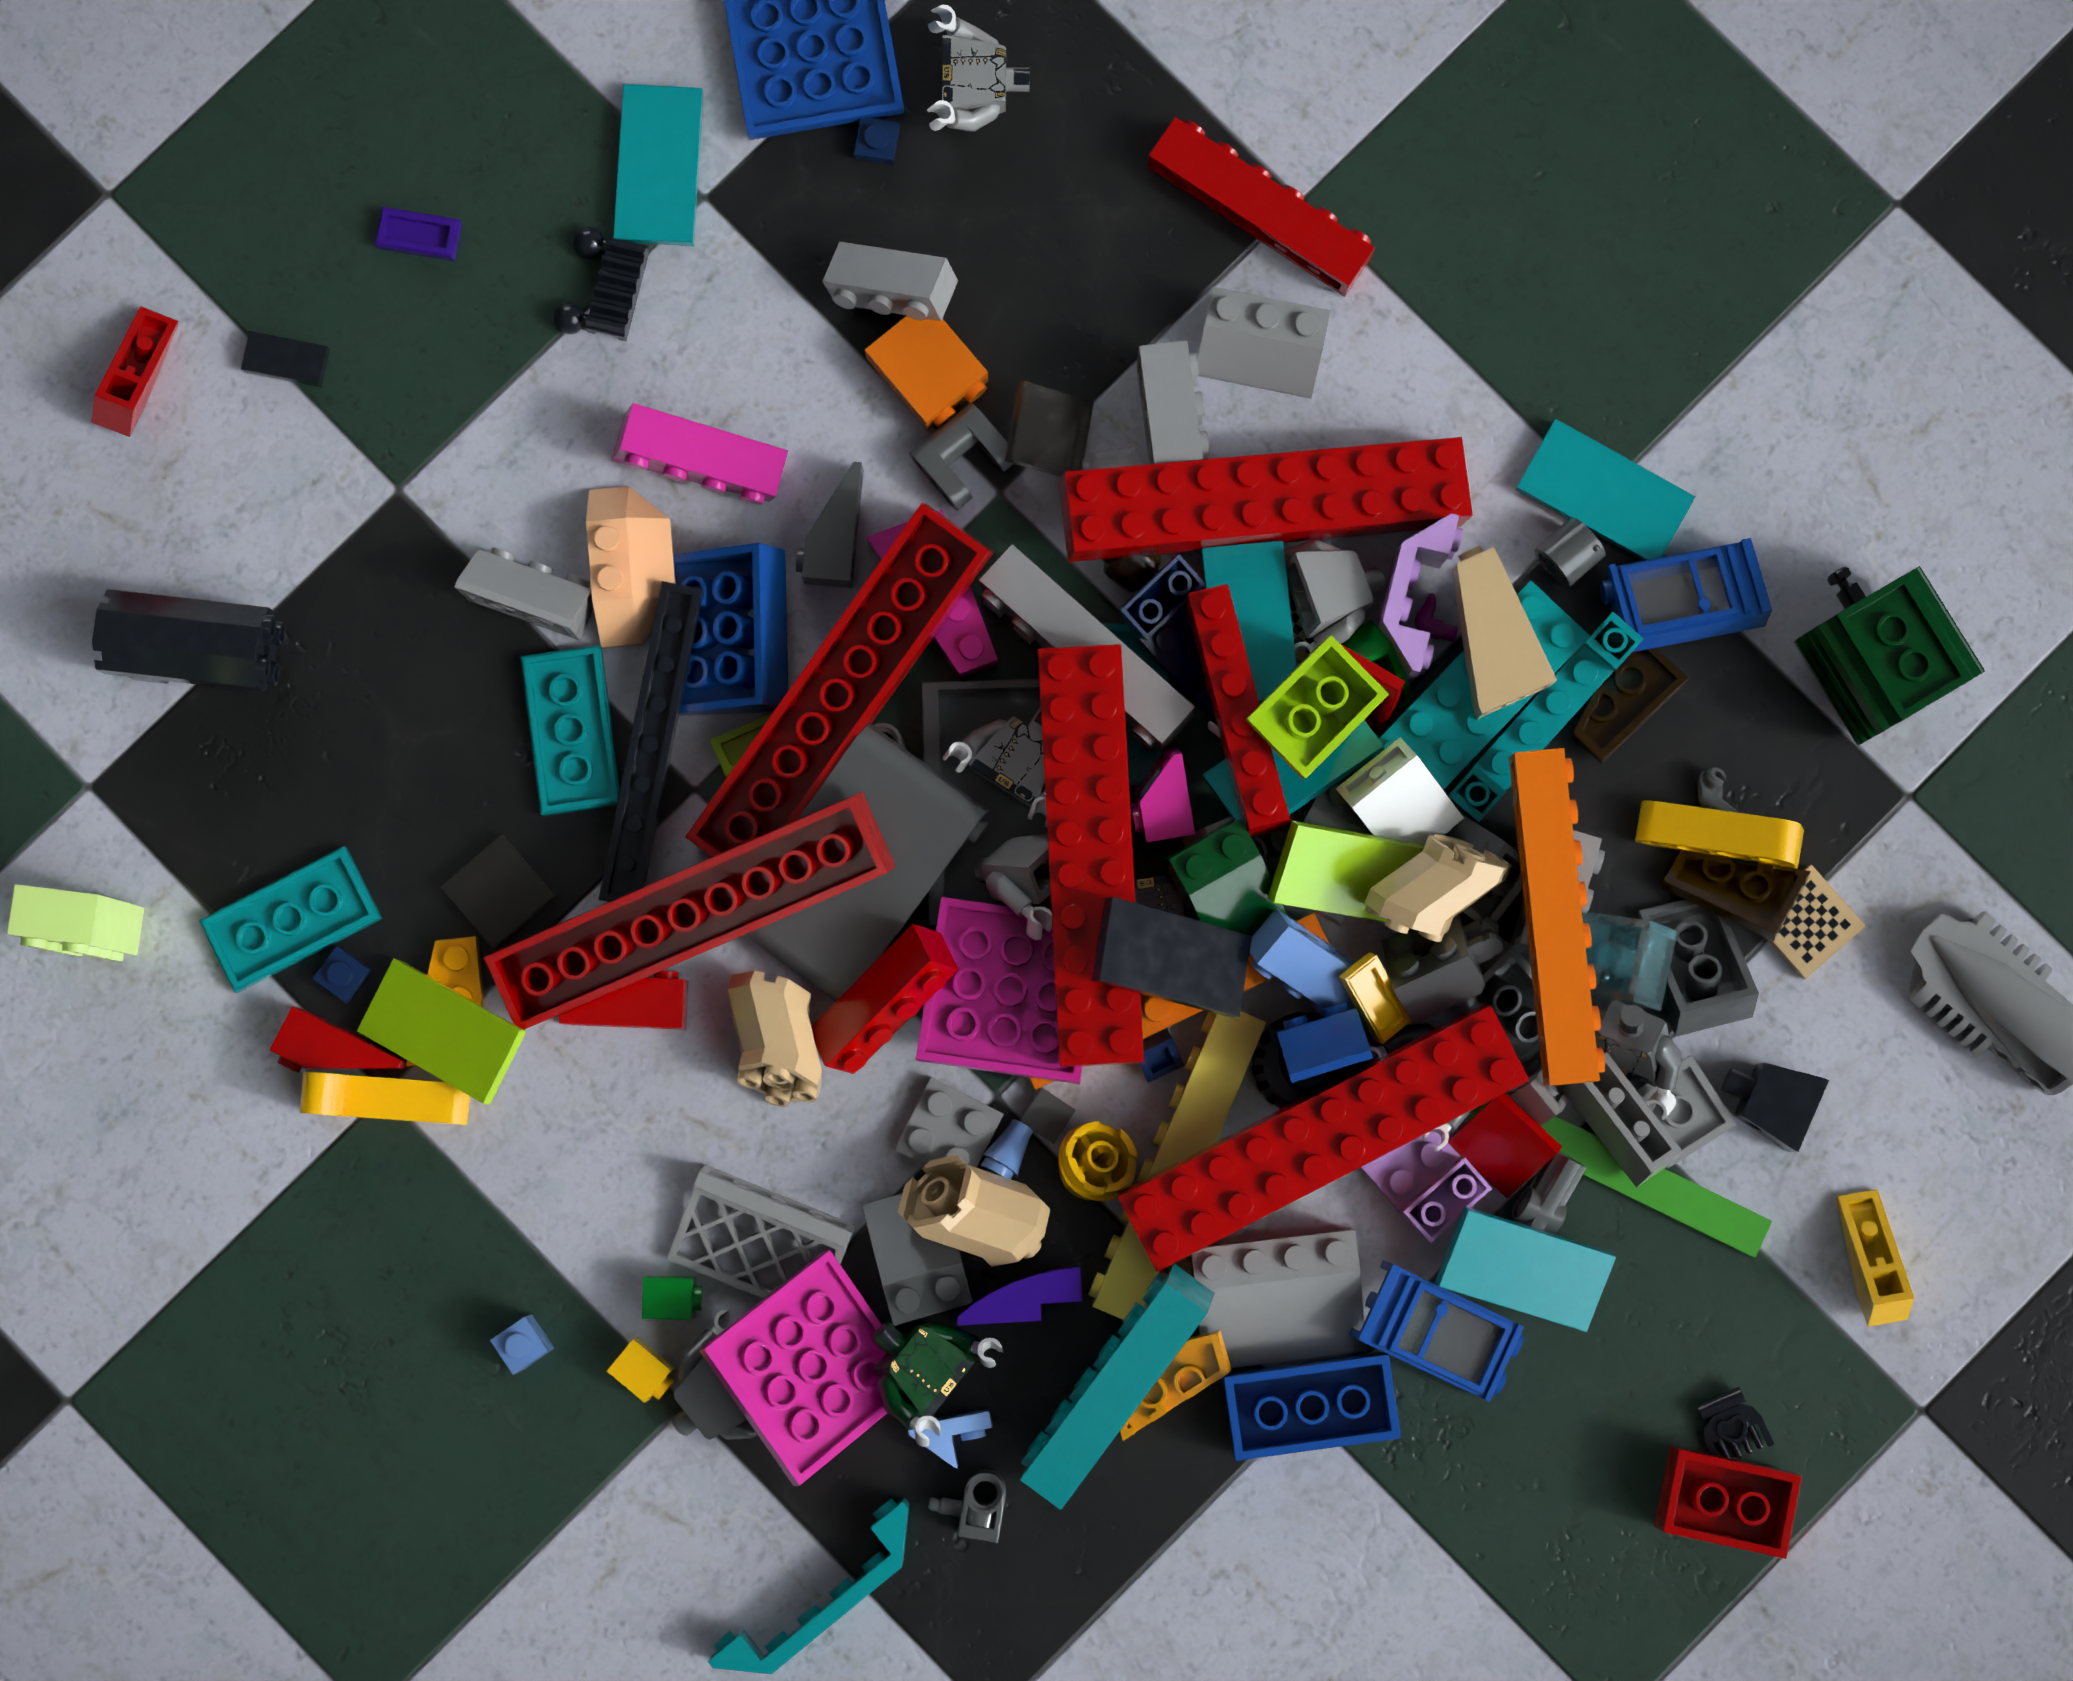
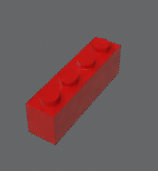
M912 924L811 1026L815 1045L826 1067L855 1074L959 970L940 932Z

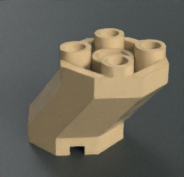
M1436 833L1434 836H1428L1421 853L1370 888L1365 901L1367 905L1365 910L1372 915L1386 919L1384 925L1392 930L1407 934L1409 928L1418 930V933L1427 939L1441 942L1444 934L1448 932L1453 918L1504 882L1511 864L1487 850H1484L1483 854L1474 850V845L1464 840Z
M753 970L733 974L728 986V1003L742 1056L739 1063L737 1083L765 1095V1100L768 1103L779 1107L788 1106L789 1101L795 1103L803 1101L815 1102L818 1099L822 1086V1069L809 1020L811 993L788 978L777 976L775 983L763 980L765 973Z
M957 1155L930 1160L922 1168L926 1174L918 1182L912 1177L904 1185L898 1213L922 1238L982 1257L991 1267L1018 1262L1022 1258H1031L1041 1248V1239L1045 1236L1050 1208L1026 1184L967 1165Z

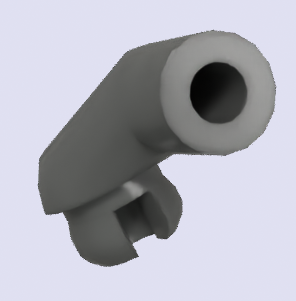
M1710 767L1700 774L1697 780L1698 803L1701 808L1739 813L1723 799V782L1726 781V775L1718 767Z

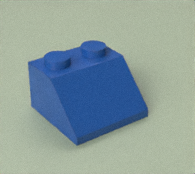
M1345 1002L1322 1009L1325 1017L1309 1022L1307 1015H1302L1283 1021L1285 1029L1277 1031V1035L1292 1083L1373 1058L1357 1007L1348 1009Z

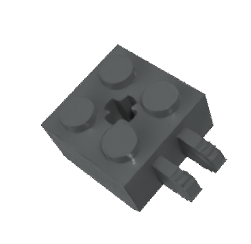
M1457 914L1441 942L1427 939L1421 936L1418 930L1409 928L1407 934L1396 932L1391 937L1381 941L1392 988L1413 1024L1482 993L1485 981L1480 964L1492 959L1493 956H1497L1499 953L1501 954V951L1504 950L1503 939L1498 933V922H1495L1491 917H1485L1484 919L1481 918L1480 921L1476 920L1465 925L1460 915Z

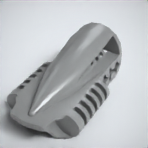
M1985 911L1981 912L1974 919L1961 922L1943 913L1937 916L1920 931L1909 950V953L1915 960V965L1910 982L1911 994L1908 999L1918 1008L1925 1005L1931 999L1924 1013L1931 1018L1943 1009L1935 1022L1940 1027H1944L1954 1019L1949 1025L1947 1033L1955 1037L1964 1030L1958 1039L1961 1045L1966 1047L1975 1040L1969 1050L1974 1056H1979L1988 1048L2043 1094L2056 1095L2073 1084V1004L2045 981L2052 972V968L2045 963L2036 969L2041 961V958L2036 954H2032L2024 960L2030 950L2024 944L2019 945L2012 951L2018 942L2014 935L2010 934L2000 942L2007 931L2002 925H1998L1991 932H1988L1995 923V919Z

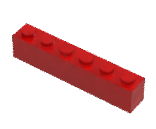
M1175 117L1149 154L1147 168L1345 297L1372 258L1375 247L1370 244L1371 240L1369 237L1357 229L1352 228L1349 231L1337 223V217L1323 207L1316 209L1303 201L1305 199L1304 196L1294 187L1289 185L1282 187L1271 180V174L1262 166L1255 163L1248 165L1238 158L1236 150L1224 142L1216 144L1204 136L1205 131L1196 123L1190 120L1183 122Z
M1224 584L1188 593L1186 608L1242 822L1251 838L1286 830L1290 817L1271 746L1245 721L1260 703L1229 586Z

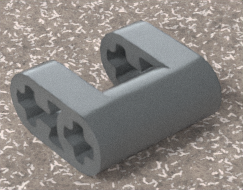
M972 402L909 453L918 468L956 511L969 502L973 496L949 466L970 448L977 444L1001 472H1005L1019 460L1008 442Z

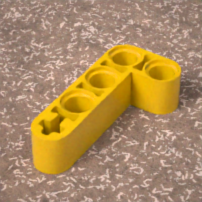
M1644 800L1641 802L1635 842L1655 847L1759 861V863L1774 865L1773 869L1796 871L1799 864L1804 829L1800 823L1786 819Z
M303 1072L300 1113L468 1125L470 1096L446 1082Z

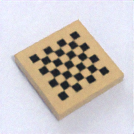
M1813 865L1805 869L1806 871H1811L1809 879L1775 940L1767 939L1803 980L1807 979L1866 927L1862 920Z

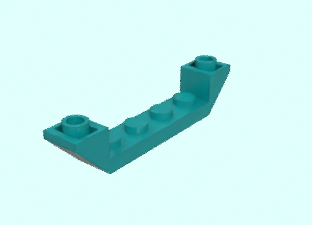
M1612 612L1555 674L1557 681L1552 686L1538 693L1448 796L1475 820L1480 822L1511 786L1508 757L1514 752L1543 750L1644 638Z
M905 1497L897 1504L891 1498L873 1513L877 1520L872 1523L871 1529L889 1551L886 1556L879 1551L861 1566L865 1571L864 1574L854 1582L849 1577L840 1582L829 1592L833 1598L821 1609L817 1604H814L797 1618L800 1626L789 1635L783 1630L764 1646L768 1651L765 1655L744 1629L736 1636L729 1631L711 1646L715 1653L708 1660L710 1666L715 1669L773 1674L902 1568L909 1514V1502Z

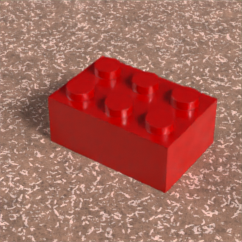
M1670 1445L1654 1527L1664 1533L1787 1559L1802 1476L1787 1470Z

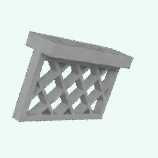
M705 1165L697 1175L693 1185V1192L667 1260L764 1299L778 1287L770 1290L761 1286L755 1271L775 1263L784 1283L789 1278L781 1260L801 1252L806 1264H809L812 1259L807 1249L820 1243L837 1250L835 1258L841 1265L857 1225ZM701 1195L716 1201L723 1216L703 1224L696 1210ZM726 1205L737 1210L729 1213ZM747 1213L755 1217L760 1232L740 1239L731 1218ZM693 1218L696 1228L688 1230ZM725 1221L734 1243L714 1251L705 1229ZM764 1221L772 1223L774 1226L767 1228ZM784 1228L793 1233L798 1247L778 1255L770 1233ZM698 1232L708 1254L696 1259L679 1253L684 1238ZM802 1236L809 1238L812 1241L804 1243ZM763 1237L772 1258L752 1266L743 1245ZM737 1248L746 1269L734 1274L723 1271L717 1256ZM711 1259L713 1266L703 1262ZM748 1274L751 1281H748L741 1277Z

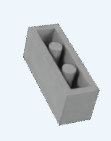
M839 241L822 282L835 304L846 309L858 307L871 309L883 315L896 313L907 315L912 319L920 321L925 319L942 321L958 279L947 258Z
M1606 1052L1604 1053L1605 1072L1599 1073L1600 1081L1566 1084L1561 1089L1637 1188L1666 1168L1683 1151Z

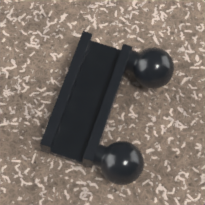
M584 227L574 236L573 245L575 251L586 259H593L600 254H604L601 259V269L598 270L597 274L598 282L594 286V297L590 301L589 315L585 314L583 309L575 303H563L555 310V326L564 334H575L582 329L588 333L595 334L599 332L616 336L622 341H627L650 252L649 248L645 245L611 237L606 239L598 229Z

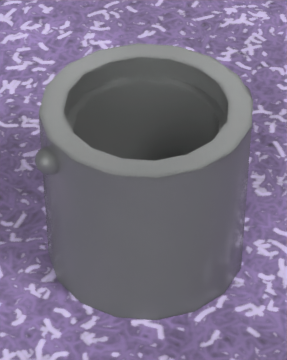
M1574 517L1566 521L1534 550L1543 568L1553 579L1566 588L1571 587L1606 556L1605 549L1594 533Z

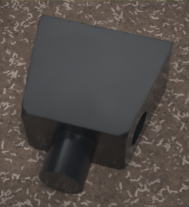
M1759 1063L1754 1067L1751 1076L1731 1068L1724 1078L1721 1090L1740 1099L1734 1115L1737 1119L1788 1152H1799L1829 1080L1768 1063Z

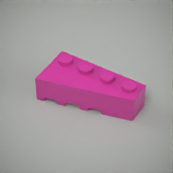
M632 403L623 416L611 461L637 469L660 473L673 480L683 482L687 480L702 484V488L713 492L725 493L726 490L741 494L740 499L749 503L763 505L764 501L770 502L776 497L788 450Z
M939 510V511H938V512L941 513L943 516H945L944 513H943V510ZM908 522L866 537L868 546L879 561L884 557ZM969 586L932 638L961 681L998 667L997 656L971 586Z

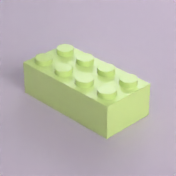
M15 884L7 935L21 937V946L81 957L86 955L99 959L123 962L124 954L136 956L138 954L144 907L98 894Z

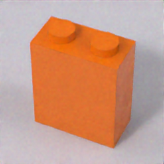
M905 316L865 349L867 361L927 431L935 425L939 429L956 415L955 408L965 400L968 403L974 402L987 390L985 384L988 382V371L943 319L942 321L933 319L920 321Z

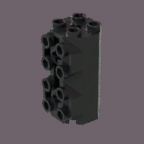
M107 589L104 596L110 599L109 602H100L96 609L92 646L93 651H101L102 661L94 660L95 669L104 674L126 676L137 681L163 684L179 682L205 685L216 690L243 693L249 691L265 692L268 685L276 686L279 681L280 664L276 662L277 646H282L284 643L285 623L277 621L276 612L269 607Z

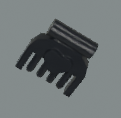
M1740 1387L1697 1404L1703 1420L1708 1418L1703 1426V1438L1710 1454L1719 1456L1713 1444L1717 1442L1723 1457L1732 1459L1724 1440L1730 1443L1737 1458L1742 1457V1452L1738 1446L1740 1442H1742L1745 1451L1751 1454L1753 1449L1746 1436L1748 1430L1757 1449H1762L1763 1443L1754 1426L1758 1424L1768 1447L1774 1445L1760 1413L1753 1406L1742 1404L1746 1400Z

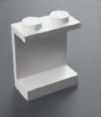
M1401 737L1336 788L1374 836L1425 845L1428 836H1434L1436 833L1445 835L1464 819L1420 758Z

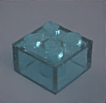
M1589 912L1583 913V923H1589L1592 937L1591 948H1586L1587 963L1594 965L1596 974V988L1590 989L1591 1000L1605 1003L1617 1000L1626 1005H1638L1644 1009L1661 1011L1678 931L1650 920Z

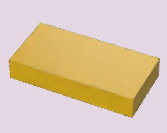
M1369 952L1338 976L1375 1042L1385 1043L1411 1022L1376 954Z

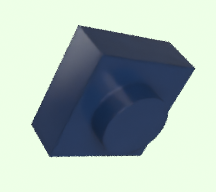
M869 117L860 118L854 158L894 165L900 123Z
M336 946L313 979L339 999L349 1003L373 970L343 948Z
M1168 1028L1143 1039L1144 1063H1139V1066L1148 1083L1185 1066Z

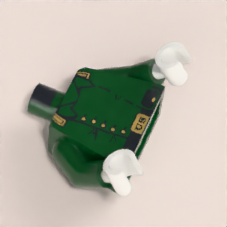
M887 1321L876 1330L871 1338L886 1353L874 1369L875 1374L879 1378L878 1388L884 1410L907 1430L914 1429L916 1442L922 1447L929 1446V1438L921 1432L924 1429H931L936 1435L940 1436V1423L933 1417V1414L976 1362L971 1356L977 1354L982 1365L992 1368L996 1365L995 1360L985 1357L984 1352L991 1348L996 1349L998 1352H1003L1000 1342L994 1338H985L980 1342L978 1336L960 1328L931 1322L924 1325L909 1326L901 1334Z

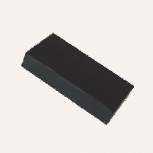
M249 331L241 370L244 373L322 388L330 349L325 345Z

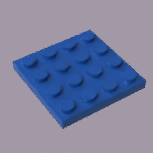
M724 0L749 140L860 121V118H880L905 113L885 0Z

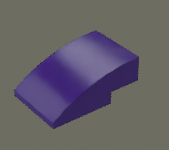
M1080 1266L1052 1268L1034 1272L1007 1282L978 1298L960 1312L957 1317L958 1326L1041 1321L1040 1304L1082 1301Z

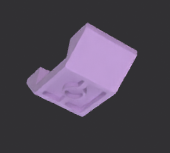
M1449 514L1403 541L1392 560L1376 626L1393 644L1409 684H1412L1418 675H1424L1425 669H1429L1434 646L1428 644L1429 632L1403 626V623L1408 619L1412 604V598L1405 597L1406 592L1411 590L1413 584L1417 582L1421 564L1440 569L1446 559L1452 560L1454 553L1458 551L1463 529L1457 527L1459 515Z
M1430 1132L1424 1141H1422V1136L1360 1167L1397 1211L1429 1243L1433 1242L1460 1218L1464 1206L1471 1208L1492 1189L1465 1157H1460L1449 1143L1440 1151H1434L1441 1144V1136L1436 1132Z

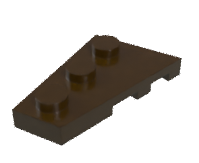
M1658 648L1632 652L1594 692L1572 737L1600 764L1604 763L1688 683L1689 678Z
M1681 850L1663 881L1662 889L1774 941L1808 881L1811 871L1796 869L1794 873L1773 869L1774 865L1758 863L1757 866L1734 863L1728 857Z

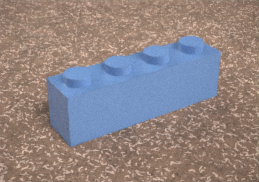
M1276 908L1251 938L1249 953L1254 959L1251 965L1268 979H1271L1274 975L1282 980L1281 985L1294 997L1300 999L1304 995L1312 1000L1310 1003L1312 1007L1323 1016L1322 1009L1346 1002L1348 1009L1355 1008L1338 976L1356 962ZM1360 1016L1366 1037L1376 1043Z

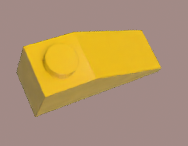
M1878 1189L1837 1196V1205L1855 1291L1867 1327L1908 1320L1914 1302V1295Z

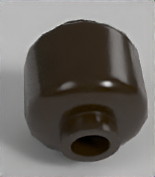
M1161 554L1102 559L1105 562L1103 571L1118 586L1132 594L1143 587L1160 570L1158 568L1162 557Z

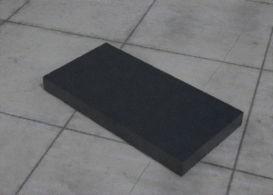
M1105 898L1092 981L1231 1018L1240 1017L1252 936L1119 898Z

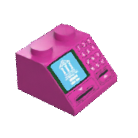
M1176 745L1167 746L1135 790L1136 803L1130 804L1132 828H1134L1135 833L1141 832L1146 843L1195 834L1183 756Z

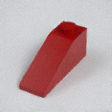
M140 306L94 395L92 423L125 436H131L147 404L178 327L177 320Z
M659 971L654 973V978H643L559 1015V1024L686 1030L689 981L679 979V972Z
M294 1006L291 1007L269 1049L280 1055L277 1063L298 1073L302 1067L314 1070L405 1069L407 1063L406 1060L302 1008Z

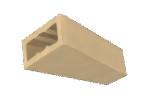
M1481 546L1474 547L1458 556L1460 562L1452 570L1472 706L1476 719L1546 689L1557 681L1495 547L1483 551Z

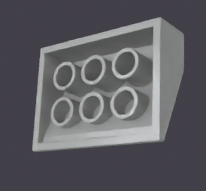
M1355 1229L1209 1245L1190 1255L1192 1277L1215 1293L1207 1315L1198 1325L1199 1335L1221 1330L1231 1368L1367 1352L1366 1343L1349 1335L1352 1328L1360 1331L1364 1323L1361 1272Z

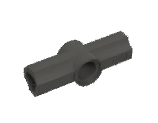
M1559 1151L1542 1167L1533 1185L1525 1187L1519 1194L1512 1210V1221L1555 1234L1565 1220L1567 1213L1566 1203L1587 1167Z

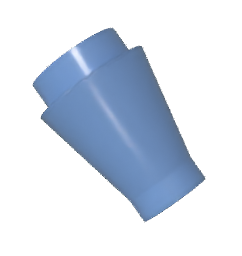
M1012 1119L1009 1126L982 1155L984 1161L980 1166L981 1169L1011 1179L1012 1176H1017L1033 1130L1022 1122Z

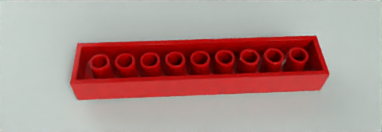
M1462 437L1066 471L1058 483L1068 562L1199 551L1207 547L1282 540L1283 543L1418 531L1426 529L1451 513L1459 515L1457 527H1461L1473 516Z
M921 503L685 838L713 857L797 820L865 726L872 724L994 552L928 504Z
M1121 644L1038 649L1060 1067L1144 1063L1141 994L1092 981L1105 898L1115 897L1135 903Z
M861 791L497 950L484 957L513 1024L525 1030L882 876L894 869L896 865L865 795Z
M1483 1004L1118 1192V1198L1156 1272L1518 1087L1529 1081V1078L1492 1006Z

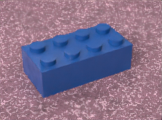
M1385 1352L1234 1372L1222 1377L1232 1454L1235 1461L1401 1438L1389 1354Z

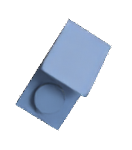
M990 1408L936 1418L940 1423V1436L936 1435L931 1429H924L921 1432L929 1438V1446H926V1448L953 1467L958 1468L953 1435L960 1434L961 1441L985 1437V1429L992 1428L993 1426ZM908 1430L909 1436L915 1439V1430Z

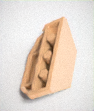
M629 486L589 490L586 530L592 603L601 647L603 649L643 645L653 629L662 581L676 584L671 520Z

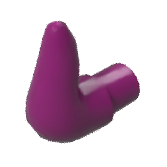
M1430 593L1416 614V628L1429 632L1430 638L1454 642L1457 637L1458 627L1443 623L1442 620H1437L1433 617L1437 600L1435 594Z

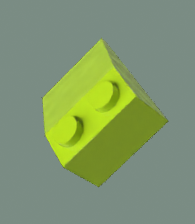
M1330 635L1272 691L1245 721L1305 780L1389 694Z

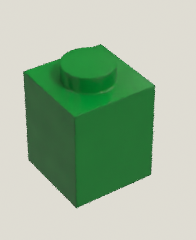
M643 1277L642 1319H695L696 1311H702L703 1286H697V1277Z

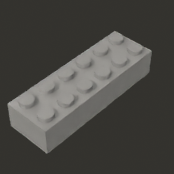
M1013 544L979 579L982 589L981 596L984 599L983 604L999 618L1006 614L1012 620L1014 632L1029 645L1034 640L1042 648L1121 644L1125 722L1133 728L1132 732L1134 734L1132 737L1147 751L1150 752L1155 748L1162 753L1194 718L1195 707Z

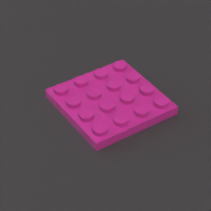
M941 897L936 931L942 934L959 970L945 983L943 988L938 990L924 1004L916 1060L1080 1085L1083 1066L1060 1067L1053 927H1051V932L1043 928L1042 938L1034 940L1026 932L1028 919L1024 915L1018 916L1008 906Z
M830 1250L822 1252L699 1349L704 1359L793 1486H800L887 1414L884 1410L878 1388L879 1378L874 1371L875 1366L886 1353L871 1340L873 1334L882 1324Z

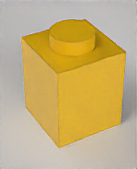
M636 1337L628 1344L607 1372L641 1401L646 1403L652 1396L660 1400L674 1383V1380L669 1376L675 1370V1367L643 1340Z

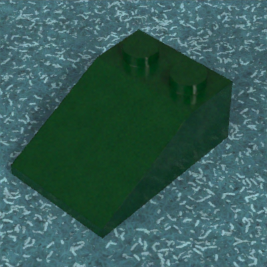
M1241 818L1232 819L1161 859L1194 920L1253 937L1276 908L1287 915L1283 904L1273 903L1267 898L1273 881L1260 852Z

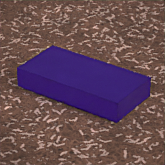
M382 207L374 245L377 249L455 262L462 222L459 219Z

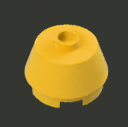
M1100 1121L1076 1126L1067 1133L1059 1148L1058 1161L1061 1181L1071 1194L1080 1199L1108 1201L1118 1198V1192L1130 1187L1134 1181L1137 1150L1131 1138L1122 1129L1117 1131L1108 1125L1100 1123Z

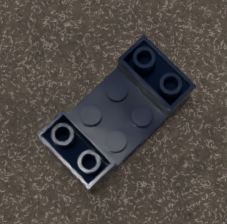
M1176 554L1118 610L1134 638L1182 692L1216 721L1186 608L1188 593L1202 590L1201 588L1205 583L1182 556Z

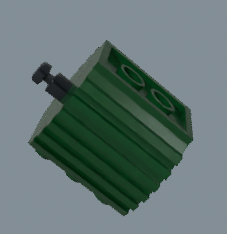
M1920 566L1867 597L1857 582L1852 584L1848 582L1847 578L1852 574L1849 568L1842 567L1827 577V582L1830 586L1838 584L1841 590L1836 596L1845 610L1793 641L1857 746L1905 720L1985 672Z

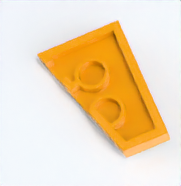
M478 937L435 941L427 975L485 1007ZM407 1060L406 1067L417 1066Z
M1221 1330L1189 1337L1120 1430L1123 1441L1152 1421L1154 1422L1183 1401L1193 1397L1221 1379L1232 1370Z

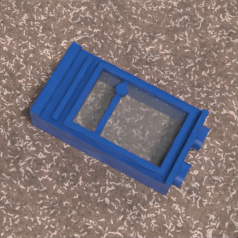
M1751 538L1742 539L1739 543L1619 566L1612 564L1608 567L1605 580L1600 583L1604 604H1610L1612 612L1644 638L1632 652L1765 627L1772 612Z
M1383 1260L1380 1268L1387 1271L1378 1293L1371 1291L1365 1301V1306L1370 1308L1361 1330L1352 1328L1349 1335L1490 1402L1493 1395H1498L1505 1384L1506 1373L1504 1370L1510 1357L1514 1358L1522 1346L1523 1335L1521 1333L1524 1326Z

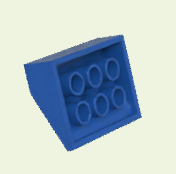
M753 543L674 554L676 584L704 590L679 716L774 711L788 692L785 550L762 543Z

